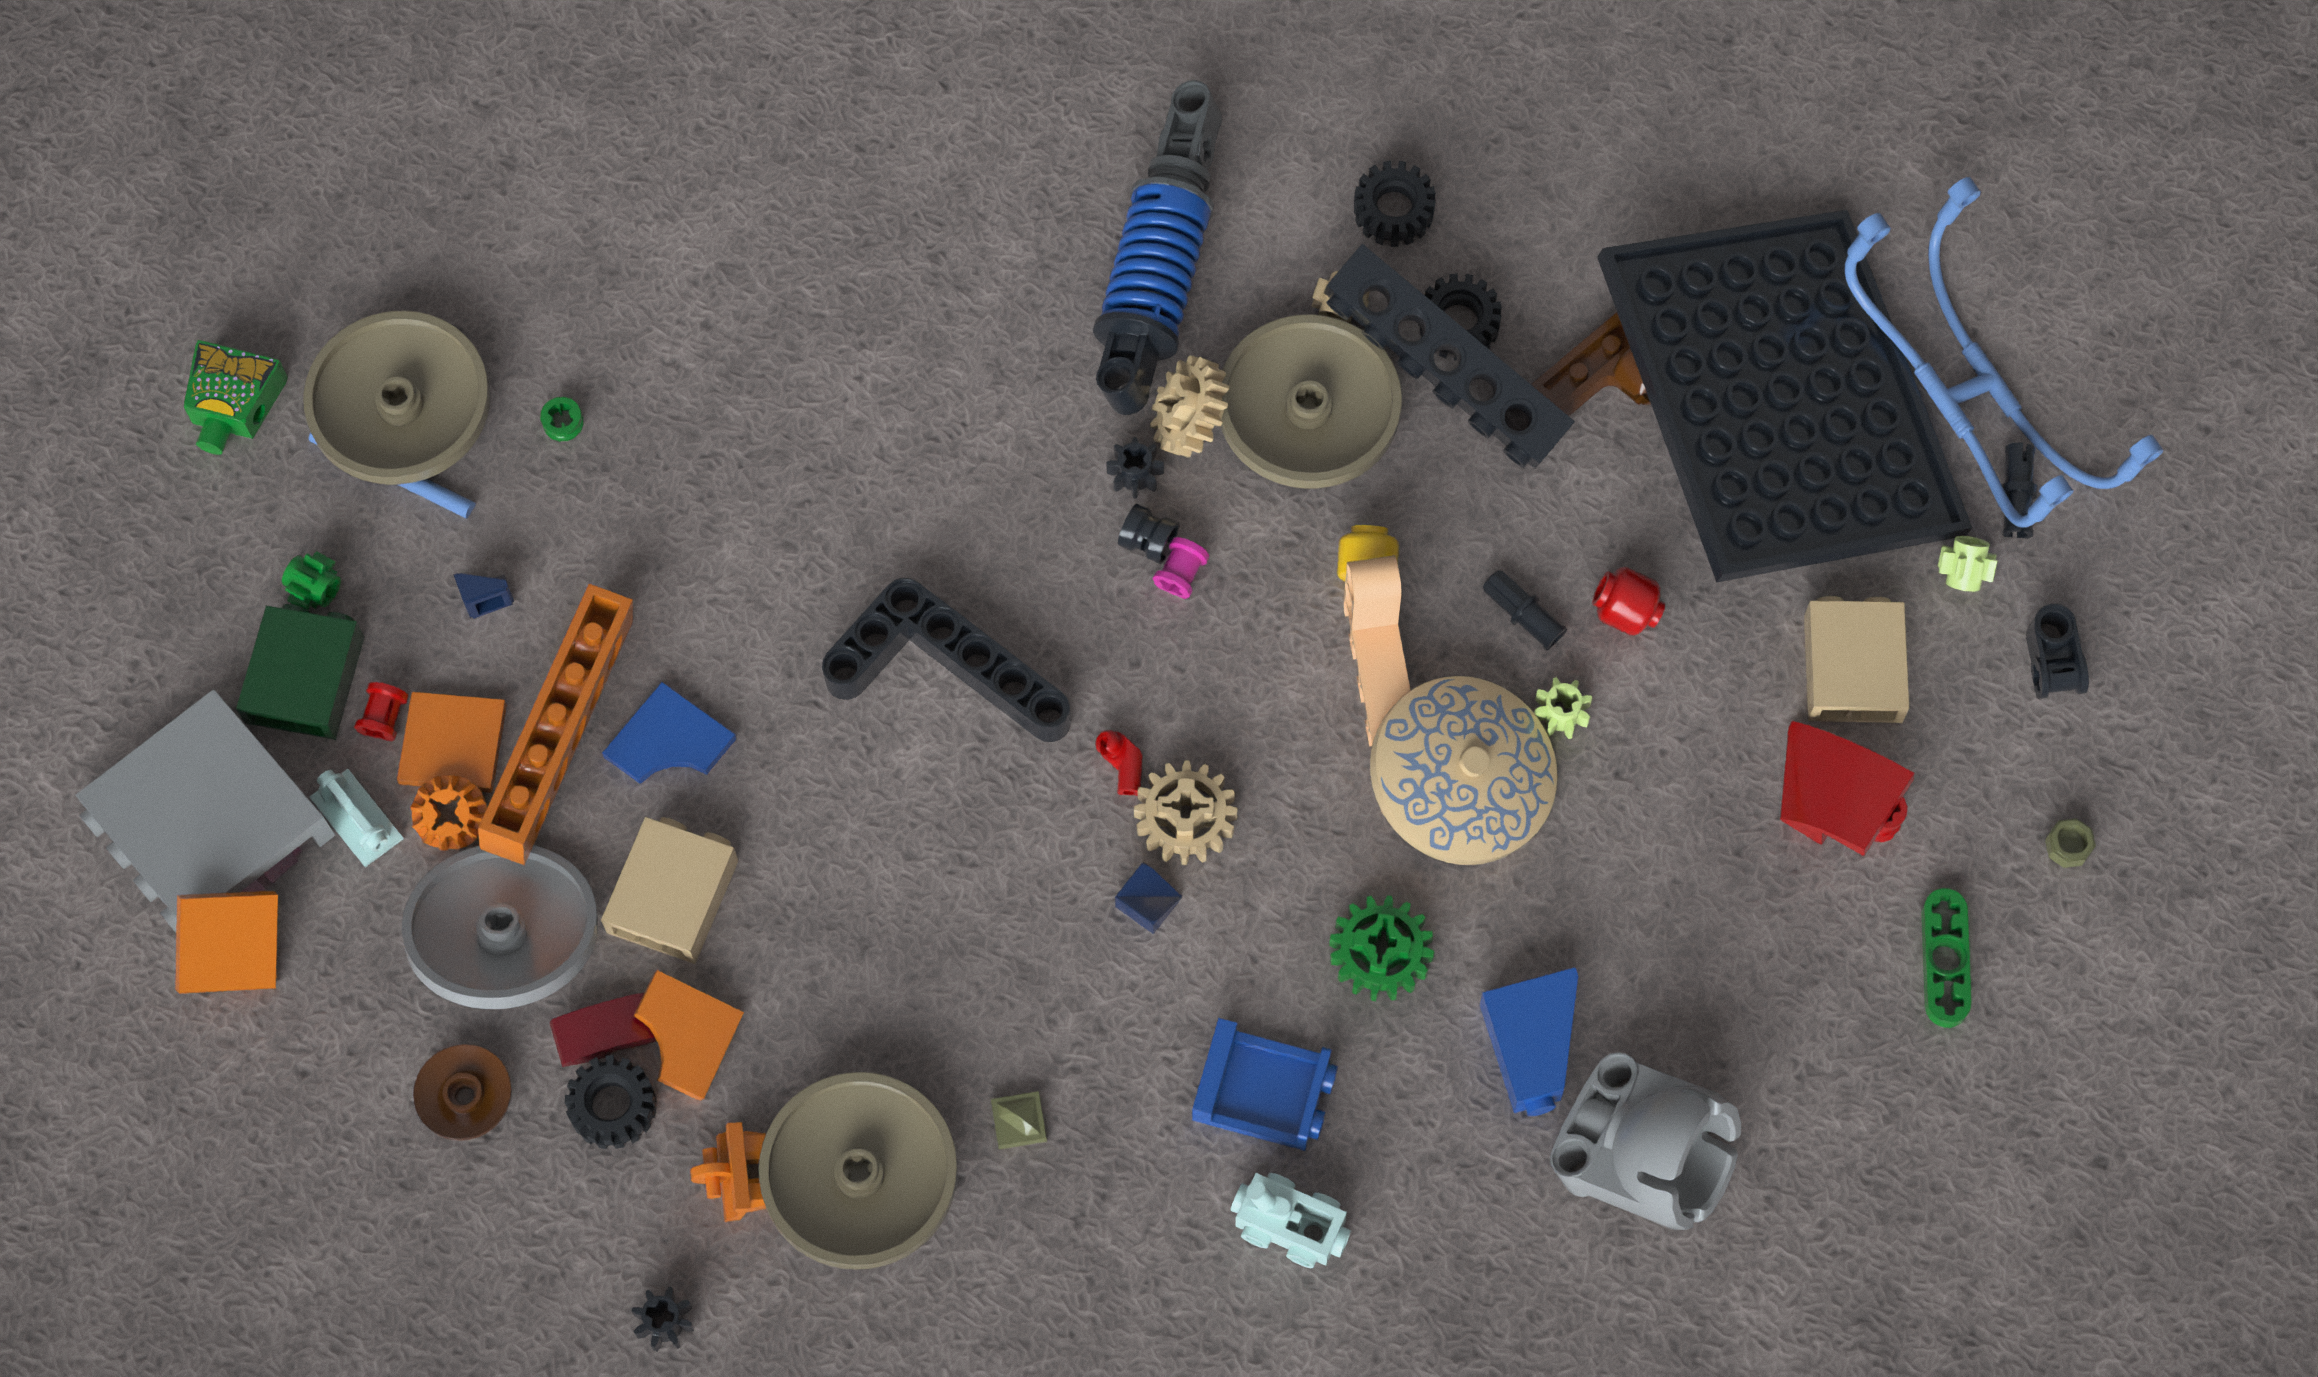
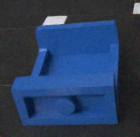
M1218 1018L1192 1108V1121L1306 1151L1309 1138L1318 1140L1325 1117V1111L1317 1109L1321 1093L1331 1094L1338 1066L1330 1064L1332 1049L1322 1047L1321 1053L1246 1034L1237 1031L1236 1022Z

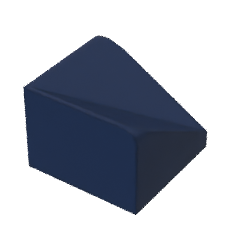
M462 573L453 574L470 618L473 617L475 619L513 605L514 599L505 575L489 578Z
M1142 862L1115 896V907L1154 934L1182 899V896L1152 867Z

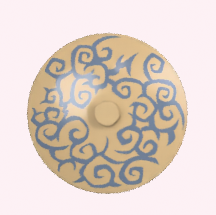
M1451 676L1423 683L1403 696L1388 711L1379 725L1373 740L1370 775L1375 797L1381 811L1393 829L1406 842L1420 852L1437 860L1458 865H1477L1504 858L1527 843L1539 831L1551 811L1557 789V764L1548 734L1534 712L1521 699L1492 682L1474 677Z

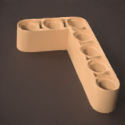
M1394 555L1347 562L1343 599L1344 615L1349 617L1350 633L1348 636L1352 657L1357 660L1358 676L1356 679L1361 703L1365 702L1367 720L1364 721L1369 746L1373 745L1377 729L1388 711L1411 691L1398 628L1401 583Z

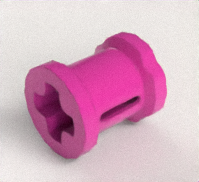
M1175 537L1169 544L1171 553L1162 570L1156 571L1152 579L1158 588L1180 598L1187 599L1193 591L1191 583L1199 567L1207 564L1209 554L1197 543L1185 538Z

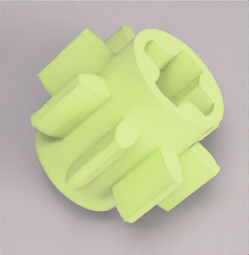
M1957 536L1954 539L1953 547L1943 545L1938 567L1939 573L1947 574L1945 583L1958 590L1973 592L1980 590L1982 580L1993 582L1998 560H1996V554L1988 553L1990 544L1985 540L1975 537Z
M1556 677L1553 678L1552 687L1549 692L1538 689L1535 700L1542 706L1535 709L1534 714L1540 721L1545 720L1547 723V734L1549 737L1557 730L1564 731L1567 738L1571 739L1576 723L1582 727L1588 726L1590 716L1582 710L1590 707L1592 696L1581 695L1578 690V680L1573 681L1571 684L1560 683ZM1562 702L1565 708H1571L1570 712L1564 713L1561 707H1555V703Z

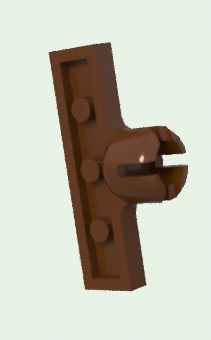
M1617 312L1531 384L1568 416L1606 386L1617 387L1638 405H1651Z

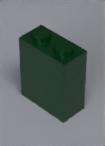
M283 604L282 608L266 605L236 707L244 723L336 740L365 638L357 621L339 612H329L327 616L312 614L307 609L294 604Z

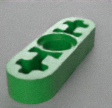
M1941 888L1933 891L1927 897L1921 911L1924 1003L1926 1014L1934 1024L1944 1028L1958 1026L1965 1020L1972 1005L1968 906L1960 893L1952 889ZM1940 901H1945L1948 908L1956 910L1957 914H1953L1949 920V934L1933 937L1932 932L1939 934L1942 930V917L1938 913H1933L1932 910L1937 909ZM1958 932V933H1959V937L1954 936V935H1951V934ZM1939 947L1953 949L1959 957V966L1953 970L1939 968L1933 960V951ZM1933 978L1942 982L1934 983ZM1959 978L1961 979V984L1953 982L1951 985V999L1953 1002L1960 1003L1961 1006L1956 1007L1952 1015H1946L1944 1007L1936 1006L1935 1002L1940 1001L1944 995V981H1952Z

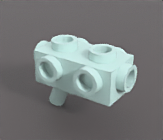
M1255 1173L1249 1186L1241 1184L1232 1203L1231 1211L1237 1213L1236 1227L1243 1229L1241 1237L1244 1240L1261 1248H1268L1270 1242L1289 1249L1286 1255L1287 1258L1307 1268H1313L1316 1262L1326 1266L1331 1254L1339 1258L1341 1257L1351 1230L1343 1227L1346 1222L1347 1212L1339 1209L1341 1204L1337 1200L1322 1193L1315 1192L1311 1197L1294 1189L1296 1185L1291 1180L1275 1173H1269L1267 1177ZM1310 1225H1316L1322 1230L1323 1236L1319 1241H1314L1304 1236V1230Z

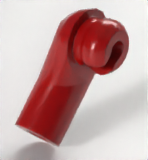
M1112 730L1102 731L1096 738L1095 746L1102 757L1119 771L1117 793L1119 795L1138 796V789L1141 787L1143 762L1141 750L1120 732Z

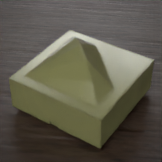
M1039 1091L991 1099L999 1149L1047 1142Z

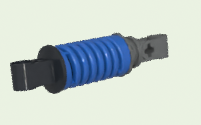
M1198 80L1184 82L1173 92L1166 123L1159 137L1157 156L1149 164V178L1140 179L1132 186L1130 196L1132 206L1129 207L1126 215L1127 221L1122 230L1114 267L1109 278L1110 282L1105 293L1106 298H1104L1101 307L1102 314L1095 320L1093 327L1095 337L1105 346L1100 367L1096 374V382L1113 410L1122 415L1135 414L1144 408L1149 399V392L1158 360L1171 358L1177 353L1179 346V329L1177 325L1182 322L1184 317L1183 309H1185L1188 302L1187 294L1192 287L1191 279L1195 275V264L1200 257L1199 249L1204 242L1203 233L1206 231L1213 214L1214 203L1204 192L1208 190L1211 180L1208 169L1213 162L1215 143L1222 123V113L1207 85ZM1127 383L1123 388L1118 389L1121 385Z

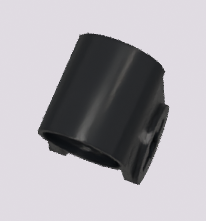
M2051 603L2045 605L2036 613L2026 631L2036 697L2044 699L2048 697L2049 693L2075 690L2077 694H2085L2089 688V673L2085 656L2082 653L2075 616L2067 607L2061 604ZM2050 624L2055 626L2059 630L2061 637L2051 638L2042 631L2041 625Z

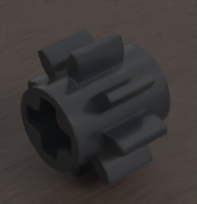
M1133 437L1132 443L1124 447L1118 444L1114 445V456L1117 460L1107 461L1106 470L1109 475H1117L1113 481L1116 492L1125 487L1131 490L1133 498L1137 499L1139 490H1143L1146 487L1153 492L1157 490L1156 479L1153 475L1164 474V462L1154 460L1157 455V446L1155 444L1147 448L1139 443L1137 437ZM1142 464L1143 469L1140 470L1138 466ZM1127 465L1133 466L1129 470L1127 469Z
M668 1287L664 1296H654L650 1290H647L646 1297L648 1301L644 1304L643 1308H632L634 1316L643 1321V1324L637 1326L634 1330L635 1335L638 1339H641L650 1334L652 1336L651 1347L655 1352H658L661 1348L662 1342L671 1341L673 1346L679 1349L681 1346L678 1336L682 1330L687 1332L694 1331L692 1322L684 1319L682 1316L692 1309L689 1300H683L676 1304L674 1302L676 1298L675 1292L672 1287ZM668 1309L673 1321H664L661 1329H658L652 1317L662 1316L664 1310Z

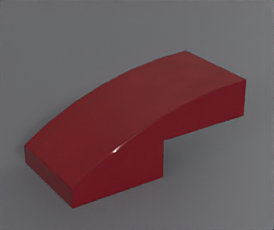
M645 992L594 1004L551 1019L550 1027L562 1067L587 1063L594 1058H598V1060L603 1059L607 1055H611L613 1051L656 1042L657 1040L650 1028L634 1016Z

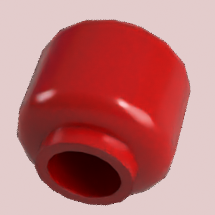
M1621 567L1614 573L1606 572L1597 585L1592 598V605L1597 607V616L1602 623L1631 636L1640 634L1647 626L1654 628L1660 621L1665 609V602L1660 601L1661 588L1659 583L1628 567Z

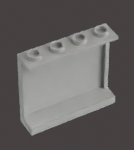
M214 689L76 794V797L86 808L79 815L96 837H99L104 832L113 842L106 849L123 870L132 864L140 875L133 879V881L150 902L157 897L162 900L167 908L161 911L160 914L175 933L177 895L241 892L310 837L321 847L335 836L321 813Z

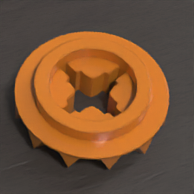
M457 775L433 777L418 789L415 799L410 806L413 820L412 827L422 838L423 843L437 847L441 851L465 848L479 837L478 827L487 809L485 798L480 789L464 777ZM461 797L457 803L458 806L455 809V814L464 825L447 821L436 828L441 812L433 801L435 800L447 805Z

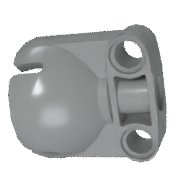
M1612 1053L1602 1058L1584 1084L1561 1127L1550 1155V1163L1567 1190L1575 1196H1591L1669 1229L1687 1230L1693 1228L1694 1222H1702L1713 1212L1726 1191L1738 1157L1736 1148L1710 1137L1708 1131L1731 1142L1741 1135V1120L1738 1109L1717 1092L1636 1063L1626 1053ZM1630 1078L1627 1084L1615 1088L1621 1080ZM1586 1161L1580 1170L1571 1172L1576 1164Z

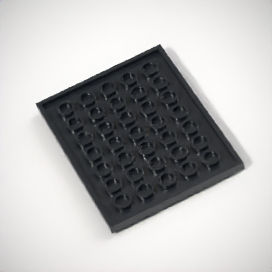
M1848 210L1602 248L1597 256L1716 583L1953 539L1957 536H1966L1973 528L1905 355L1866 313L1847 284L1845 277L1847 251L1858 236ZM1865 256L1863 260L1857 262V278L1871 301L1891 322Z

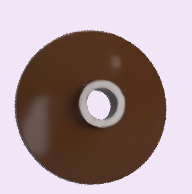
M468 1044L445 1048L428 1059L417 1075L413 1090L415 1109L425 1126L443 1138L460 1141L480 1137L497 1126L508 1110L512 1095L511 1079L502 1061L489 1050ZM465 1088L473 1090L474 1097L470 1103L460 1104L457 1102L456 1097L460 1090Z

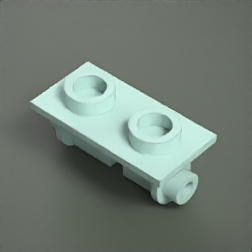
M349 769L337 774L333 770H327L318 777L317 783L320 787L318 791L310 796V799L364 867H367L404 839Z

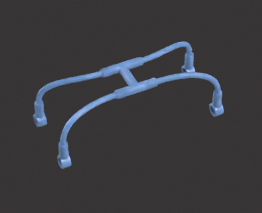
M1966 177L1955 183L1947 192L1950 197L1938 212V219L1930 236L1928 259L1931 280L1939 305L1950 328L1963 347L1962 354L1978 375L1977 377L1947 389L1938 377V374L1933 370L1931 364L1923 361L1917 351L1876 307L1863 290L1856 274L1857 262L1863 260L1872 246L1883 239L1891 230L1880 213L1869 216L1857 227L1859 234L1847 251L1845 277L1858 303L1916 369L1914 374L1925 390H1927V393L1955 431L1958 438L1965 440L2002 512L2014 525L2029 527L2036 522L2043 521L2053 508L2070 497L2074 490L2063 475L2057 476L2040 488L2039 492L2041 495L2029 507L2028 514L2025 516L2020 515L2008 499L1985 451L1973 433L1974 426L1958 404L1989 391L2006 417L2013 419L2029 441L2047 459L2071 478L2093 488L2111 489L2122 485L2124 482L2133 480L2147 464L2158 458L2164 450L2155 437L2149 435L2130 448L2129 452L2131 454L2118 467L2116 475L2097 477L2082 471L2063 458L2044 440L2021 412L2022 406L2014 397V394L2009 390V387L1988 357H1986L1978 343H1973L1965 331L1951 304L1942 277L1940 245L1944 230L1947 225H1951L1966 206L1974 202L1981 194V191L1971 177Z

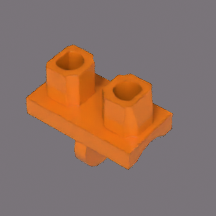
M742 1122L727 1123L726 1132L716 1136L717 1148L703 1149V1164L690 1169L691 1181L706 1185L708 1199L721 1197L722 1190L725 1222L741 1220L747 1212L766 1209L761 1194L759 1178L748 1179L746 1165L759 1164L766 1133L743 1131Z

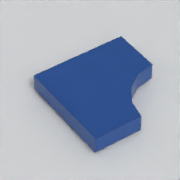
M661 682L602 754L606 760L641 784L653 773L670 767H691L707 775L735 742L736 736Z

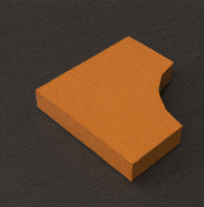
M658 970L655 971L634 1016L650 1028L659 1043L661 1066L657 1081L702 1101L744 1012Z

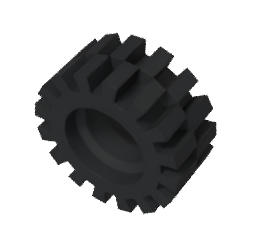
M1390 160L1383 162L1382 171H1379L1378 167L1374 165L1369 168V176L1363 173L1360 177L1359 186H1356L1354 196L1355 222L1358 228L1363 226V234L1368 239L1374 235L1376 237L1375 243L1383 245L1384 240L1391 241L1390 247H1398L1401 240H1404L1405 244L1409 245L1414 242L1416 235L1422 238L1426 234V227L1430 228L1433 222L1436 192L1434 186L1430 187L1431 179L1427 174L1420 178L1421 168L1413 165L1412 169L1407 171L1405 161H1399L1398 168H1392ZM1399 192L1408 197L1412 208L1403 216H1389L1379 210L1377 202L1386 193Z
M1458 273L1450 274L1448 283H1445L1443 277L1435 280V288L1429 286L1425 291V296L1443 311L1453 305H1464L1471 308L1477 316V323L1466 331L1490 349L1491 342L1495 343L1498 337L1502 316L1501 301L1496 302L1497 293L1494 288L1487 292V282L1483 279H1480L1477 285L1473 284V275L1470 274L1465 275V282L1458 281ZM1420 326V335H1421V338H1422V337H1423V331H1422V328H1421V326ZM1440 350L1439 356L1446 359L1448 353H1454L1449 350Z
M607 1055L605 1062H599L598 1058L589 1060L591 1067L586 1070L583 1066L579 1067L575 1071L578 1078L575 1081L570 1079L567 1085L570 1092L569 1095H565L564 1103L568 1109L566 1113L576 1132L589 1144L593 1142L599 1148L607 1149L608 1146H615L616 1149L624 1148L623 1143L630 1140L632 1144L639 1140L638 1135L642 1131L647 1133L651 1127L649 1122L651 1118H655L656 1095L649 1078L638 1064L635 1067L631 1060L622 1057L621 1061H617L614 1055ZM609 1086H617L624 1089L630 1098L627 1111L621 1117L614 1120L601 1119L593 1111V1100L596 1094Z

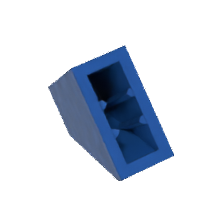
M1576 967L1482 992L1480 1008L1514 1113L1526 1110L1528 1116L1542 1115L1556 1108L1555 1102L1561 1101L1565 1087L1578 983Z

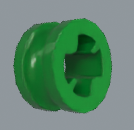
M556 397L549 400L543 406L540 413V420L546 435L559 442L575 438L581 432L584 425L582 412L578 404L567 397ZM562 411H569L572 422L566 427L564 423H561L562 428L555 427L552 416L557 412L562 416Z

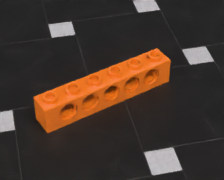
M588 584L478 827L481 850L525 866L633 623V599Z

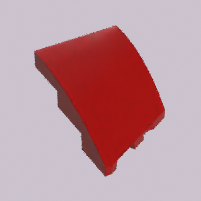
M1792 721L1788 727L1780 820L1821 846L1827 836L1860 855L1865 856L1913 782L1915 773L1845 738Z

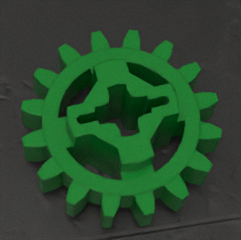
M1387 895L1383 906H1377L1374 898L1368 896L1366 909L1361 910L1352 903L1349 905L1348 910L1350 920L1339 916L1336 919L1335 928L1342 934L1330 935L1329 946L1339 949L1330 954V963L1335 966L1343 965L1338 972V980L1341 983L1350 978L1353 979V994L1357 995L1365 987L1370 989L1371 1001L1377 1000L1380 991H1386L1390 1000L1393 1001L1396 1000L1398 987L1402 986L1408 993L1414 991L1415 982L1413 976L1422 980L1426 979L1428 969L1422 963L1433 961L1434 950L1425 947L1432 943L1433 932L1420 931L1424 926L1425 916L1420 914L1411 918L1409 916L1411 903L1406 901L1397 909L1393 907L1392 896ZM1377 921L1366 930L1359 929L1366 923ZM1394 923L1402 927L1409 937L1402 936ZM1385 931L1387 950L1382 957L1381 964H1378L1376 946L1378 940H1381V933ZM1353 958L1361 959L1368 967L1369 973L1359 968ZM1395 966H1406L1402 971L1386 976V973Z

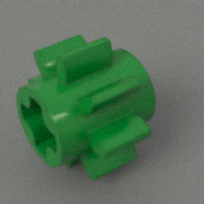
M318 551L313 556L307 553L305 557L301 555L294 557L287 565L282 576V585L286 587L285 591L290 593L287 601L307 610L310 606L314 609L318 605L321 607L328 606L337 595L341 585V578L337 576V571L333 570L336 561Z

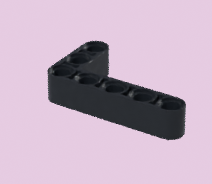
M900 578L891 582L823 658L822 670L827 690L838 699L849 700L859 696L910 640L1036 738L1044 742H1055L1065 737L1071 727L1070 704L1063 692L927 588L911 578ZM904 600H912L917 603L916 607L911 611L901 612L895 609V606ZM940 627H946L953 631L945 639H935L930 636L932 631ZM872 634H882L887 637L882 644L877 646H870L864 643L865 639ZM977 654L984 655L989 659L986 664L979 667H972L966 663L968 658ZM848 667L856 670L855 675L850 679L839 680L833 677L835 672L841 668ZM1011 682H1019L1025 686L1023 691L1015 695L1003 692L1002 688ZM1049 709L1056 710L1061 714L1058 720L1051 723L1043 722L1038 718L1040 713Z

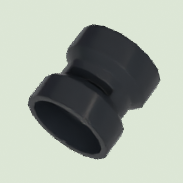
M1136 503L1124 521L1118 537V545L1130 551L1136 549L1144 551L1147 559L1162 564L1166 556L1162 555L1166 541L1171 542L1173 538L1177 537L1180 523L1168 517L1159 519L1152 515L1150 509Z

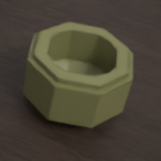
M2077 818L2059 820L2045 839L2048 857L2063 868L2082 866L2096 846L2092 828Z

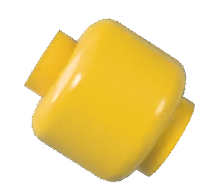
M1374 525L1351 526V533H1347L1339 539L1338 577L1345 582L1347 562L1394 555L1398 565L1399 542L1395 537L1388 535V528Z

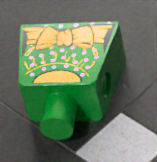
M197 340L184 400V409L192 424L203 426L196 442L200 449L211 454L221 455L230 433L251 439L254 438L287 382L288 376L280 360Z

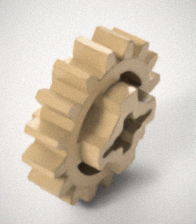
M1190 355L1187 362L1177 361L1176 373L1170 371L1166 373L1167 384L1165 387H1158V395L1155 404L1152 405V410L1157 412V417L1150 423L1152 428L1157 429L1153 439L1155 442L1161 443L1160 449L1188 458L1191 456L1192 451L1202 452L1203 440L1213 441L1212 429L1214 426L1222 425L1223 412L1228 407V403L1222 401V397L1229 390V385L1222 383L1226 372L1218 369V363Z
M1189 760L1184 761L1182 771L1175 772L1174 767L1170 763L1165 764V776L1163 778H1160L1153 772L1150 773L1148 776L1151 789L1143 787L1138 789V799L1144 804L1134 805V818L1142 820L1136 824L1138 836L1150 834L1146 841L1147 849L1153 851L1159 846L1162 847V859L1166 862L1172 857L1173 853L1180 854L1182 865H1187L1189 855L1196 854L1202 863L1206 862V849L1208 848L1221 853L1223 851V842L1220 836L1232 838L1234 826L1229 822L1237 820V808L1229 806L1235 801L1233 789L1221 791L1225 785V777L1220 774L1210 779L1208 777L1209 765L1206 764L1198 772L1191 771ZM1173 788H1176V789H1175L1171 794H1169L1167 797H1166V796H1162V795L1165 794L1167 791H1169V790H1171V789H1173ZM1196 788L1203 790L1211 798L1204 797ZM1181 806H1191L1190 818H1181ZM1159 826H1167L1176 835V838L1167 835ZM1212 827L1207 833L1194 839V836L1201 829Z

